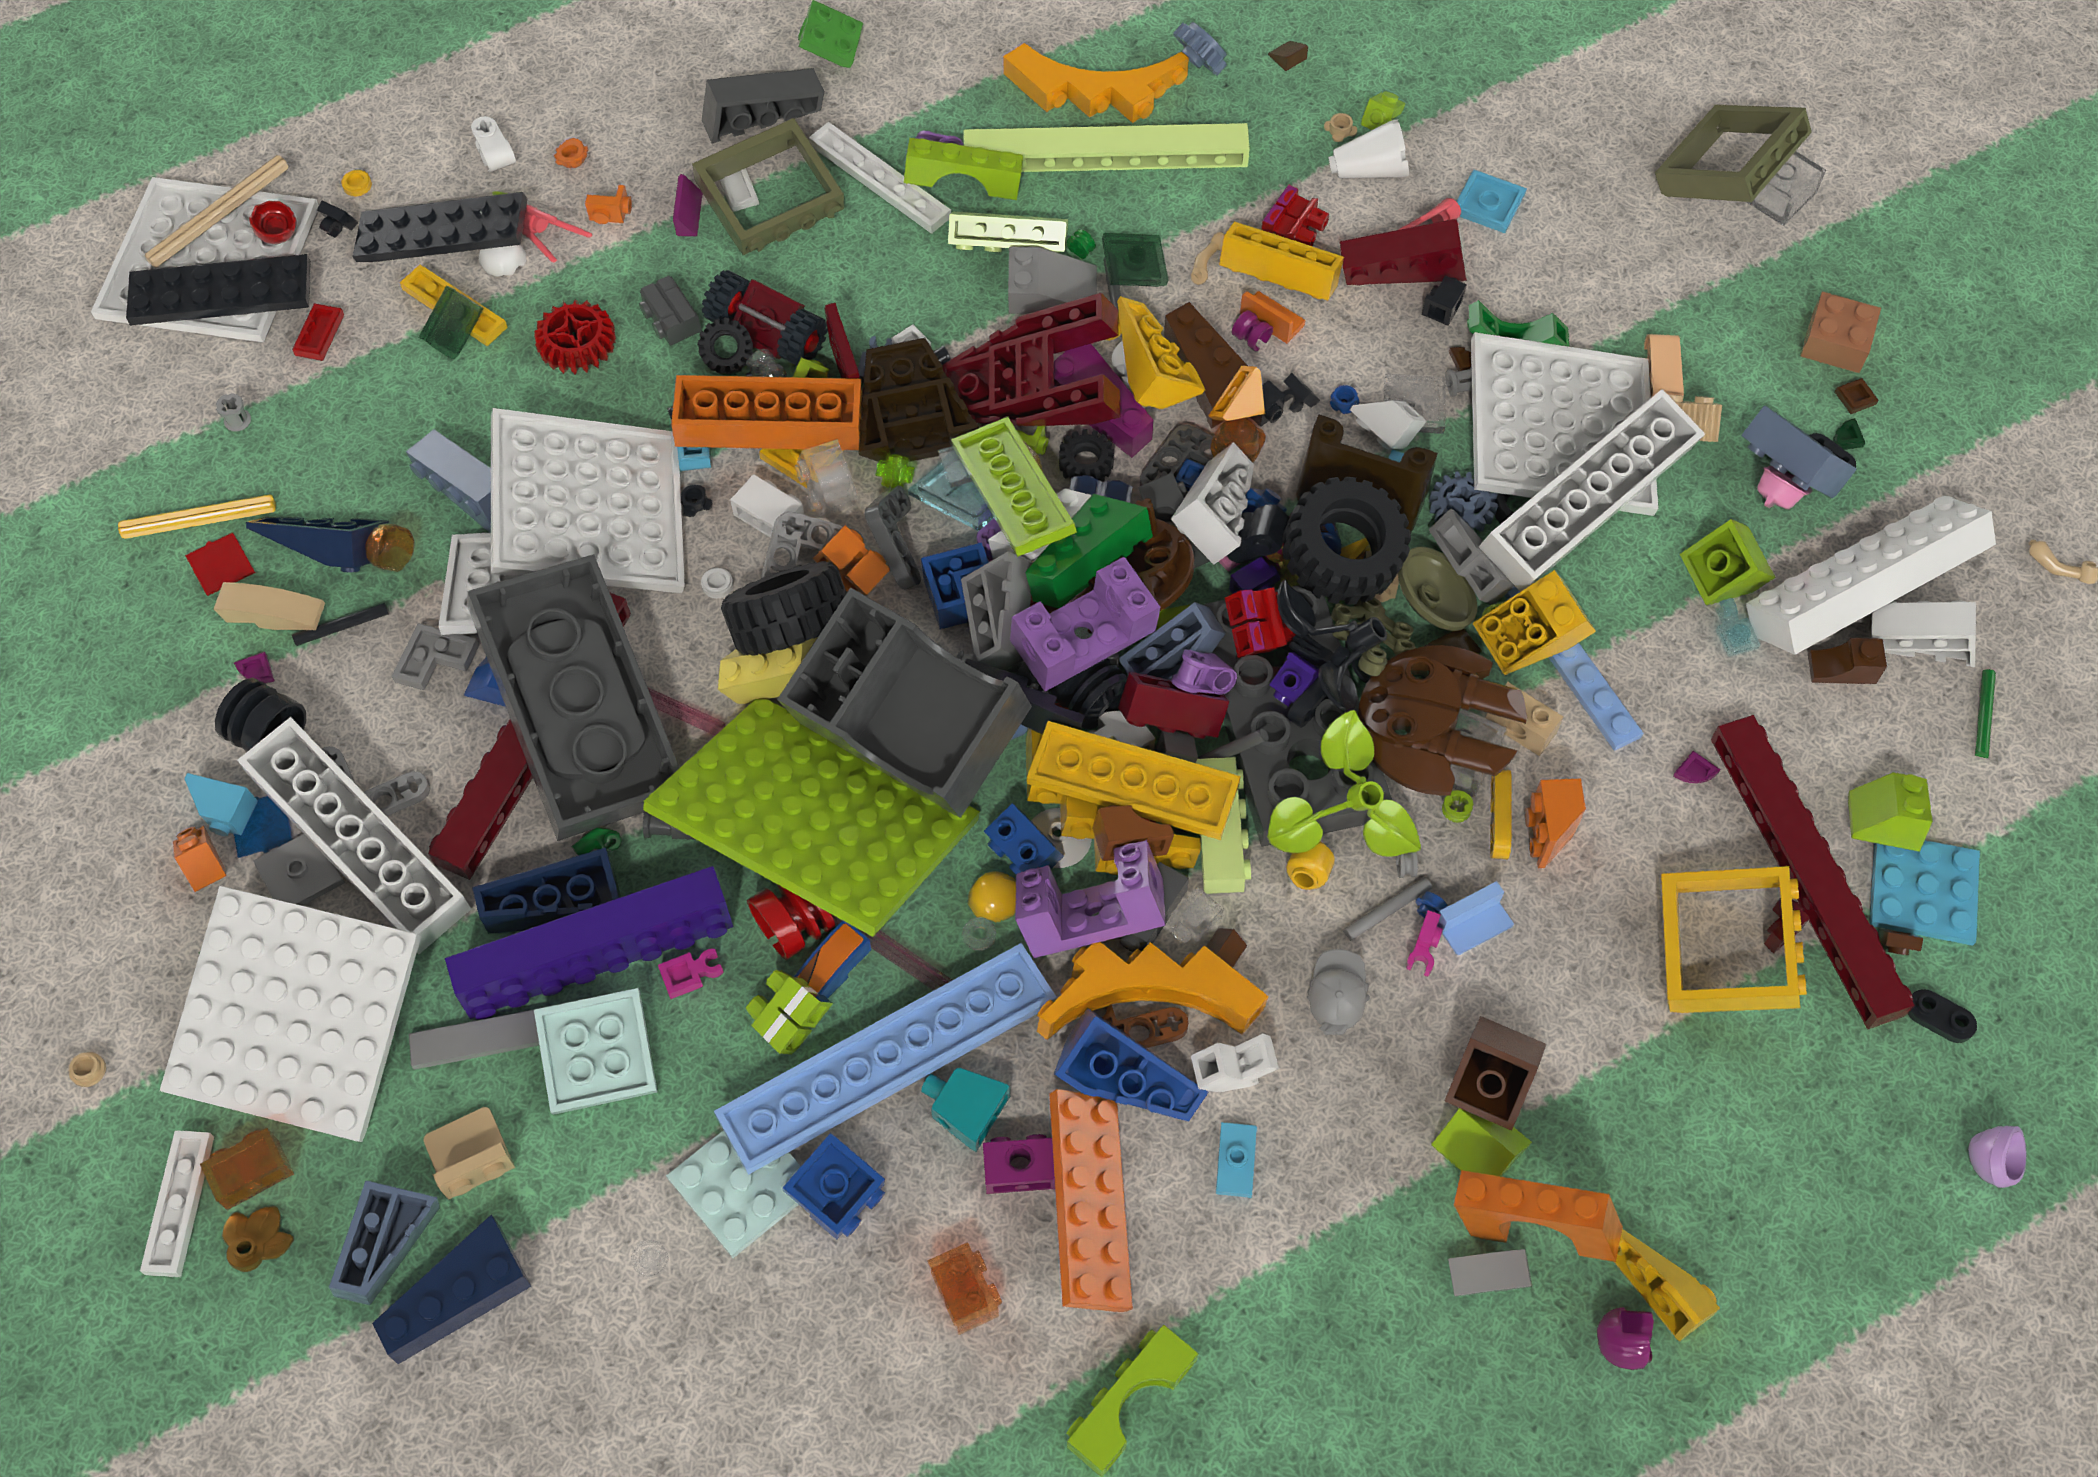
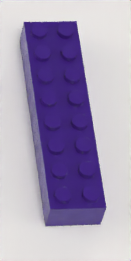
M711 866L446 957L445 962L454 994L470 1019H486L493 1016L497 1009L506 1006L512 1008L521 1007L529 1002V998L540 994L544 996L555 995L562 991L563 986L575 982L577 984H587L593 981L596 975L603 972H621L629 967V963L641 959L643 961L655 960L662 955V952L672 948L677 950L687 949L694 945L695 940L707 936L709 938L721 937L727 933V929L734 926L714 867Z

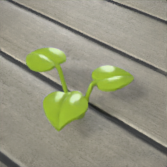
M1355 710L1342 714L1326 729L1321 740V755L1327 767L1330 769L1343 768L1344 774L1357 782V784L1348 790L1346 802L1316 812L1315 814H1313L1311 805L1302 798L1290 797L1279 802L1270 818L1267 835L1269 843L1278 850L1287 853L1309 851L1320 842L1323 836L1322 828L1316 820L1351 807L1356 811L1368 810L1367 816L1371 819L1363 827V836L1366 845L1373 853L1383 857H1393L1420 851L1419 835L1407 811L1393 800H1383L1384 793L1378 783L1373 781L1366 782L1365 777H1359L1351 772V770L1361 771L1371 763L1374 757V743L1369 731L1362 724Z

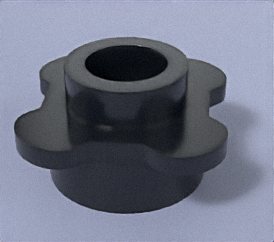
M690 485L680 492L685 516L694 517L697 512L712 508V500L707 498L706 490L703 486Z

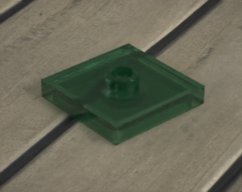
M1103 234L1102 244L1110 285L1167 286L1169 280L1160 235Z

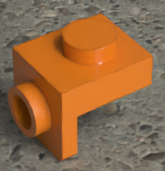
M618 185L616 197L587 194L585 206L589 220L595 221L598 224H607L608 222L624 223L625 215L630 214L632 210V198L627 196L625 185Z

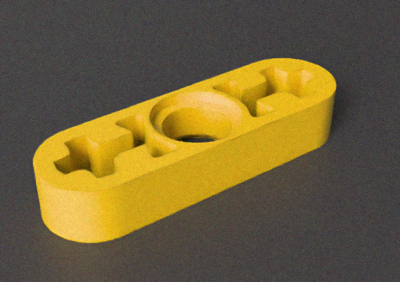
M1502 770L1495 777L1491 776L1490 812L1494 813L1493 824H1490V858L1508 860L1512 841L1511 770Z

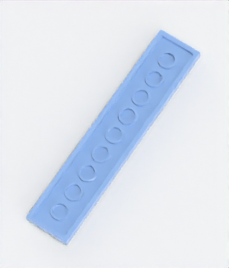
M1020 943L714 1110V1114L749 1175L1038 1014L1047 1001L1052 1000L1054 1002L1057 997L1023 944Z

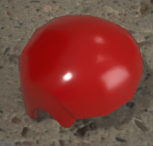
M266 201L255 205L251 217H249L250 226L254 234L267 244L278 245L285 243L292 237L297 225L296 216L291 208L280 201Z

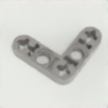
M787 512L780 515L773 526L761 578L776 574L770 573V568L776 571H783L796 567L800 546L820 551L835 535L834 530L839 531L844 526L795 512ZM790 518L792 519L793 526L802 528L805 526L804 522H807L804 540L800 539L803 532L792 531L789 535L786 534V528L782 527V523L787 522ZM816 526L823 527L827 532V539L823 544L814 542L811 537V531ZM778 548H784L790 554V561L785 566L778 565L774 560V553Z
M330 746L322 748L355 783L341 751ZM412 771L366 790L364 793L374 804L376 799L382 795L391 796V803L385 808H379L386 816H389L424 800L430 792V785L422 773ZM416 782L419 791L412 793L409 790V784ZM394 789H399L403 799H398V796L395 793Z

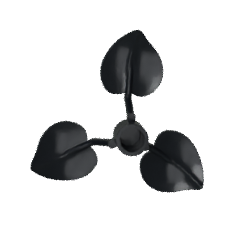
M1286 579L1283 580L1277 594L1278 610L1282 620L1294 634L1303 638L1307 633L1316 636L1350 631V634L1347 635V641H1345V648L1350 653L1348 658L1338 668L1331 662L1322 664L1318 675L1320 684L1328 698L1344 713L1353 710L1357 702V690L1353 680L1344 674L1345 669L1352 663L1354 672L1367 684L1372 675L1363 672L1358 667V662L1364 652L1387 639V631L1383 623L1378 618L1371 617L1359 625L1356 621H1352L1345 625L1316 629L1314 628L1316 625L1315 614L1309 603L1302 595L1289 586Z

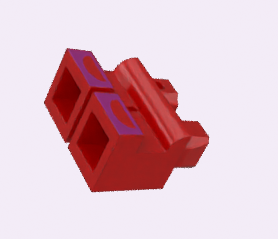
M1288 184L1276 201V204L1273 205L1262 221V230L1313 246L1317 233L1307 228L1310 226L1323 232L1328 224L1329 213L1317 208L1318 198H1312L1309 201L1298 195L1297 188Z
M1274 587L1259 591H1252V589L1241 590L1225 597L1230 625H1241L1231 629L1238 658L1270 652L1287 645V642L1292 641L1294 635H1296L1285 623L1282 624L1277 604L1278 592H1275Z

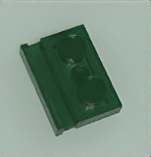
M446 286L419 338L426 341L448 358L455 359L460 354L484 308L463 294H460L454 288Z

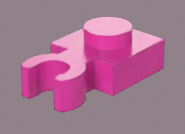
M715 949L705 950L699 959L694 961L689 952L658 964L670 999L703 987L700 978L704 976L716 978L724 973L721 964L714 967L707 966L710 960L718 958Z

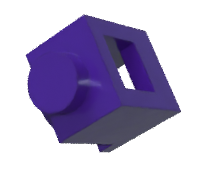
M1260 557L1230 575L1229 591L1234 594L1241 590L1252 589V591L1273 588L1275 583L1280 581V576L1274 566L1268 565Z
M1292 652L1286 657L1288 659L1270 683V686L1276 690L1273 696L1287 706H1290L1292 702L1295 703L1319 677V669ZM1294 675L1296 677V684L1293 687H1289L1287 681Z

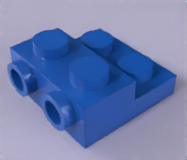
M830 1133L782 1187V1191L805 1209L816 1223L838 1240L842 1234L849 1237L862 1221L857 1216L866 1206L872 1210L885 1195V1192L881 1190L884 1186L885 1178Z

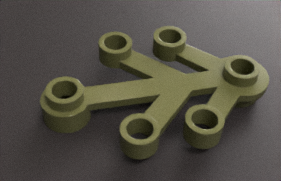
M1376 598L1367 602H1362L1359 599L1357 604H1354V607L1351 608L1344 604H1336L1331 613V618L1336 621L1335 626L1349 624L1350 620L1356 618L1361 621L1357 623L1358 625L1371 617L1378 618L1384 627L1391 632V634L1387 632V639L1383 643L1390 647L1395 655L1415 648L1414 643L1409 641L1413 628L1404 622L1395 623L1387 617L1381 602ZM1350 631L1332 634L1339 640L1347 641V635L1350 634ZM1380 643L1364 652L1358 662V667L1363 672L1372 676H1378L1387 664V654L1380 649Z

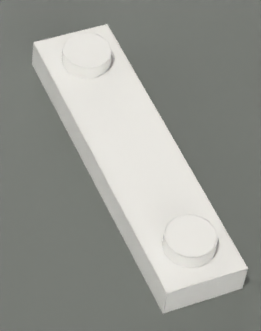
M174 1132L140 1272L144 1275L181 1277L214 1141V1136L211 1133Z

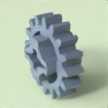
M1457 471L1453 479L1444 475L1442 483H1435L1434 490L1431 491L1429 499L1431 503L1429 512L1436 514L1434 519L1436 523L1448 510L1452 509L1472 529L1476 528L1482 532L1485 523L1490 525L1498 507V504L1495 503L1497 493L1474 490V479H1472L1471 472H1468L1466 477H1461Z

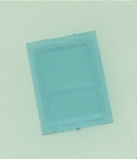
M956 451L907 490L908 495L977 531L994 519Z

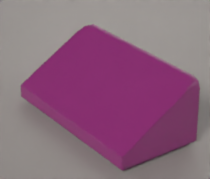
M684 174L678 176L673 213L674 227L677 236H698L703 193Z

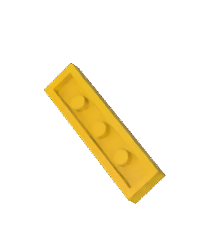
M421 264L399 282L403 291L486 346L491 344L508 328L504 319Z

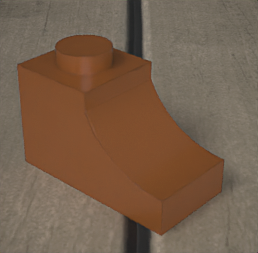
M1110 805L1099 808L1092 827L1102 861L1114 860V848L1147 840L1153 856L1167 855L1174 837L1171 824H1157L1147 821L1137 815L1131 805Z

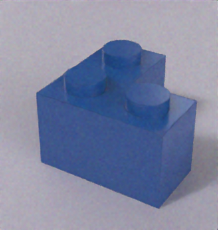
M982 542L921 558L923 580L940 630L969 622L961 579L989 563Z

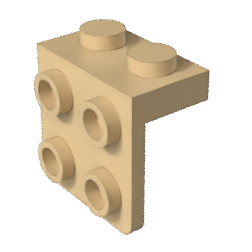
M487 1107L480 1108L424 1136V1144L436 1171L433 1174L438 1188L448 1200L455 1196L463 1195L472 1188L489 1180L496 1179L505 1172L515 1168L495 1118Z

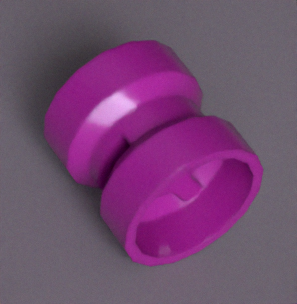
M1250 310L1243 312L1232 328V335L1239 340L1247 341L1248 347L1254 351L1260 349L1256 346L1258 339L1267 343L1273 333V327L1267 322H1260L1257 315Z

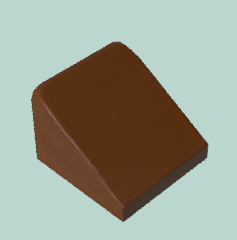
M1288 41L1269 52L1268 55L1287 71L1307 59L1308 46L1303 43Z

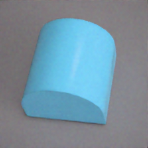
M677 447L680 471L711 468L709 447Z

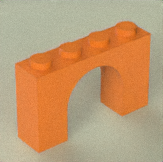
M1461 1170L1454 1207L1470 1236L1507 1243L1511 1221L1529 1222L1549 1227L1569 1237L1579 1256L1616 1262L1623 1227L1610 1194Z

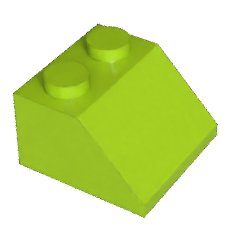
M1730 519L1680 553L1705 605L1753 593L1776 578L1750 528L1733 519Z
M1892 772L1852 789L1848 793L1852 839L1920 852L1933 822L1926 778L1912 774L1905 775Z

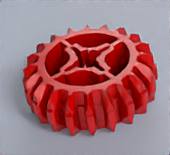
M575 299L573 304L568 305L563 301L562 307L557 308L552 305V313L543 312V320L537 321V330L534 331L535 346L537 352L540 353L541 359L544 363H549L553 370L559 367V370L564 374L568 368H571V371L576 375L578 368L582 367L588 373V365L592 364L599 368L598 359L608 361V353H613V344L616 343L615 327L606 310L602 311L598 304L591 306L588 300L583 304H579ZM573 332H575L578 340H575L574 335L572 334Z

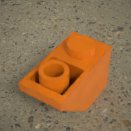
M204 826L198 829L195 827L187 828L176 836L177 839L173 841L174 858L194 892L226 877L225 867Z

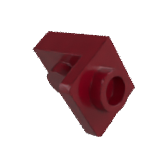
M1779 898L1772 909L1780 918L1766 930L1770 935L1764 943L1773 953L1784 945L1781 898ZM1792 900L1793 910H1800L1801 929H1803L1810 917L1805 913L1801 904Z

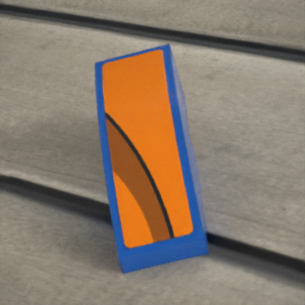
M842 921L816 948L794 977L803 978L808 983V986L828 999L849 978L848 973L871 951L870 939L856 927Z

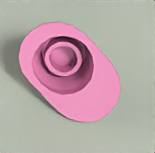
M1773 466L1763 467L1764 472L1757 486L1758 492L1766 499L1764 506L1767 508L1776 505L1784 509H1790L1803 496L1812 492L1811 487L1806 491L1791 480L1794 475L1787 471L1783 474Z

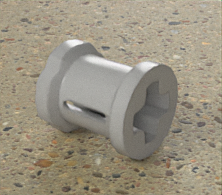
M1472 366L1468 370L1454 372L1450 369L1446 371L1445 382L1450 397L1456 396L1459 392L1472 390ZM1468 379V382H1459L1460 380Z
M231 393L223 395L217 400L216 410L221 417H224V425L228 430L241 431L249 426L251 415L247 410H244L243 400L239 395Z

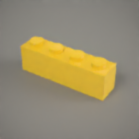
M1234 221L1224 235L1219 265L1229 268L1233 272L1248 274L1256 277L1258 280L1269 281L1281 285L1288 290L1300 291L1311 295L1313 298L1328 301L1338 286L1344 257Z

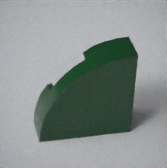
M1856 418L1845 421L1836 431L1835 437H1833V442L1844 450L1861 448L1865 445V440Z

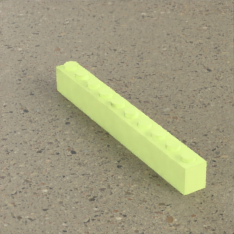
M1247 123L964 130V146L981 147L988 150L1023 155L1021 172L1248 167L1250 150Z

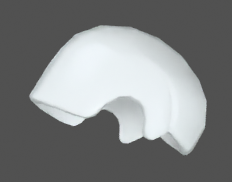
M521 245L481 249L479 253L480 265L487 274L495 277L511 276L515 273L518 266H524L526 262V252Z

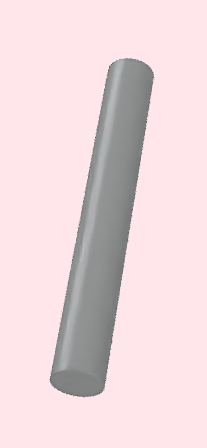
M1426 877L1420 879L1343 929V932L1350 941L1355 939L1426 891L1432 889L1430 881Z

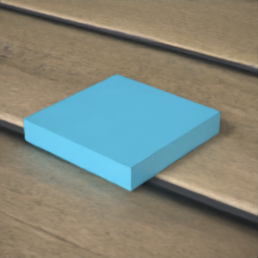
M1473 169L1456 201L1461 208L1460 217L1506 233L1526 194L1527 188Z

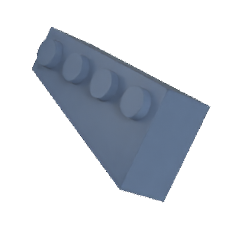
M433 429L406 451L412 462L409 465L411 470L418 478L423 479L425 477L435 490L445 494L485 530L491 533V468Z

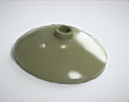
M1427 547L1410 549L1407 559L1398 572L1399 584L1409 605L1421 618L1438 628L1451 631L1466 628L1474 621L1477 614L1476 595L1466 578L1456 573L1444 554Z

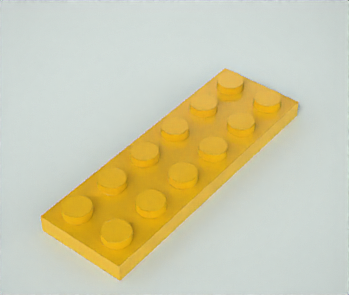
M1048 721L1026 779L1027 784L1105 807L1110 805H1131L1133 811L1142 818L1163 824H1171L1173 827L1221 840L1241 776Z

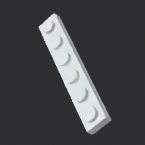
M827 122L809 137V142L816 151L931 234L949 220L951 209L919 186L904 183V176L831 123Z

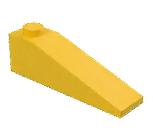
M1120 296L1117 304L1127 377L1137 403L1145 407L1151 406L1164 409L1201 395L1205 388L1196 369L1190 362L1184 364L1177 355L1180 350L1175 342L1170 343L1162 336L1163 327L1146 305Z
M1622 1229L1617 1259L1614 1263L1680 1342L1720 1309L1716 1304L1717 1299L1714 1293L1706 1285H1701L1695 1277Z

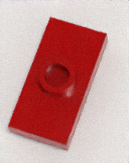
M314 303L292 348L294 355L323 361L344 317L342 308Z

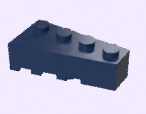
M606 848L472 887L479 918L488 934L525 931L621 898L614 868Z
M491 1214L372 1324L387 1355L397 1364H400L532 1286L503 1230Z

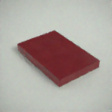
M836 303L827 304L824 310L829 343L840 376L845 379H860Z

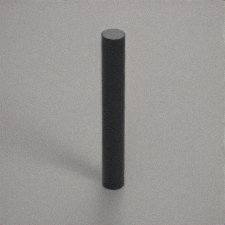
M384 602L320 624L316 630H303L294 633L292 638L295 645L299 646L389 615Z

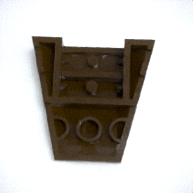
M926 338L866 349L859 456L886 465H895L953 454L955 450L951 439L979 428L975 419H972L963 399H960L955 391L952 381L944 373L940 361Z

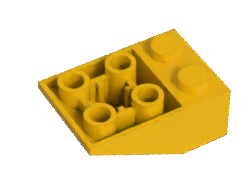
M1555 570L1472 623L1504 675L1568 650L1596 632L1570 589Z

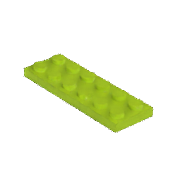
M1008 417L951 439L954 450L1017 557L1077 533L1075 523Z

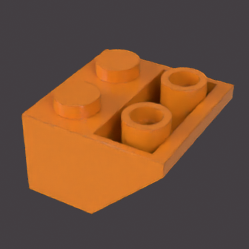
M1581 778L1540 780L1536 792L1531 794V805L1525 809V823L1527 827H1532L1533 838H1530L1529 850L1532 858L1539 857L1537 861L1538 868H1545L1572 839L1586 810Z

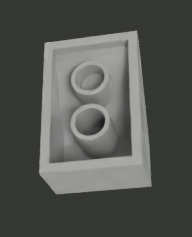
M1009 247V314H1029L1097 294L1096 265L1041 247Z

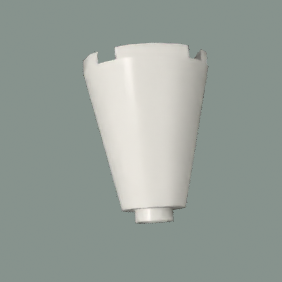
M1398 119L1391 120L1334 149V156L1328 157L1331 173H1337L1338 178H1402L1409 176L1408 160H1404L1406 159V149Z

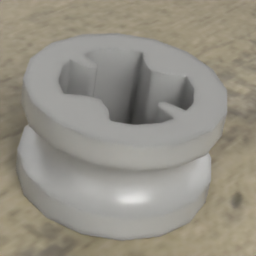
M1416 852L1405 853L1395 857L1399 878H1404L1406 874H1410L1411 877H1417L1418 860Z

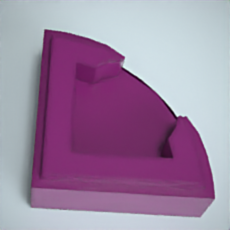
M266 652L234 662L238 672L243 677L245 676V679L255 678L264 683L275 681Z
M1692 751L1676 770L1673 777L1687 783H1703L1716 777L1721 769L1695 751Z

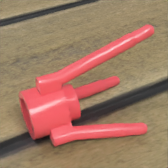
M1446 198L1429 212L1398 230L1416 227L1430 218L1433 223L1457 219L1461 215L1460 205L1454 199Z
M531 205L526 207L522 234L530 238L553 263L557 259L535 236V233L543 232L547 228L548 223L579 235L592 237L590 232L560 221L557 217L542 212Z

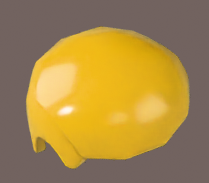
M992 871L977 878L968 893V905L974 915L979 919L984 918L995 923L1013 917L1016 911V880L1014 877L1003 872Z

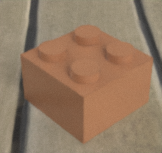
M1822 291L1813 310L1800 356L1860 373L1870 353L1881 308Z

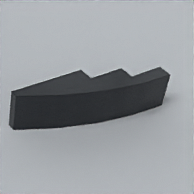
M968 658L966 659V664L988 676L1002 681L1008 676L1019 683L1032 706L1021 725L1042 735L1048 721L1078 730L1082 729L1085 718L1084 714L1056 706L1057 696L1027 687L1029 678Z

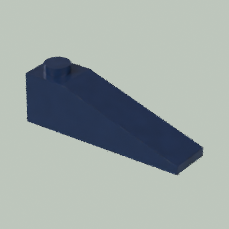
M263 517L246 522V528L326 566L341 567V572H358L361 566L373 563L388 531L389 521L352 518L350 521L333 523L334 518L305 521L302 517Z

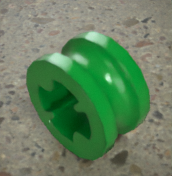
M1078 229L1074 236H1070L1067 239L1069 250L1082 259H1085L1096 248L1094 239L1082 229Z

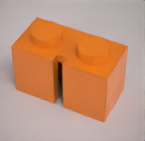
M845 525L812 559L817 563L821 561L833 563L839 570L845 590L848 592L852 588L866 596L890 571V568L886 565V560L881 554L871 549L868 551L864 547V540L857 531L849 529Z

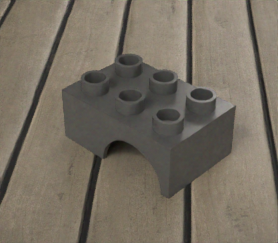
M852 588L849 589L777 699L800 724L959 818L966 811L1032 707L1019 683L1008 676H1006L1004 681L998 680L976 670L936 644L916 624Z

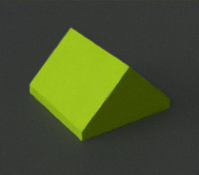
M1459 1108L1431 1146L1460 1171L1502 1177L1532 1142L1515 1127L1511 1131Z

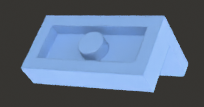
M1497 881L1439 911L1438 914H1441L1437 927L1443 928L1442 934L1455 954L1461 955L1513 927V921L1500 904L1504 891Z

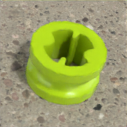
M1452 791L1451 796L1444 798L1442 812L1452 822H1463L1471 815L1474 805L1473 799L1464 791ZM1453 801H1459V805L1461 802L1464 803L1465 806L1462 812H1456L1457 808L1454 811L1450 808Z

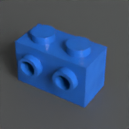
M1013 803L984 830L991 839L987 843L988 846L1000 858L1006 855L1013 862L1009 868L1015 874L1048 865L1052 869L1064 857L1055 845Z

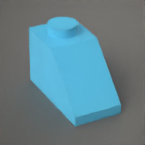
M187 773L184 778L198 813L209 825V830L225 837L229 833L243 836L259 802L253 794L243 786Z

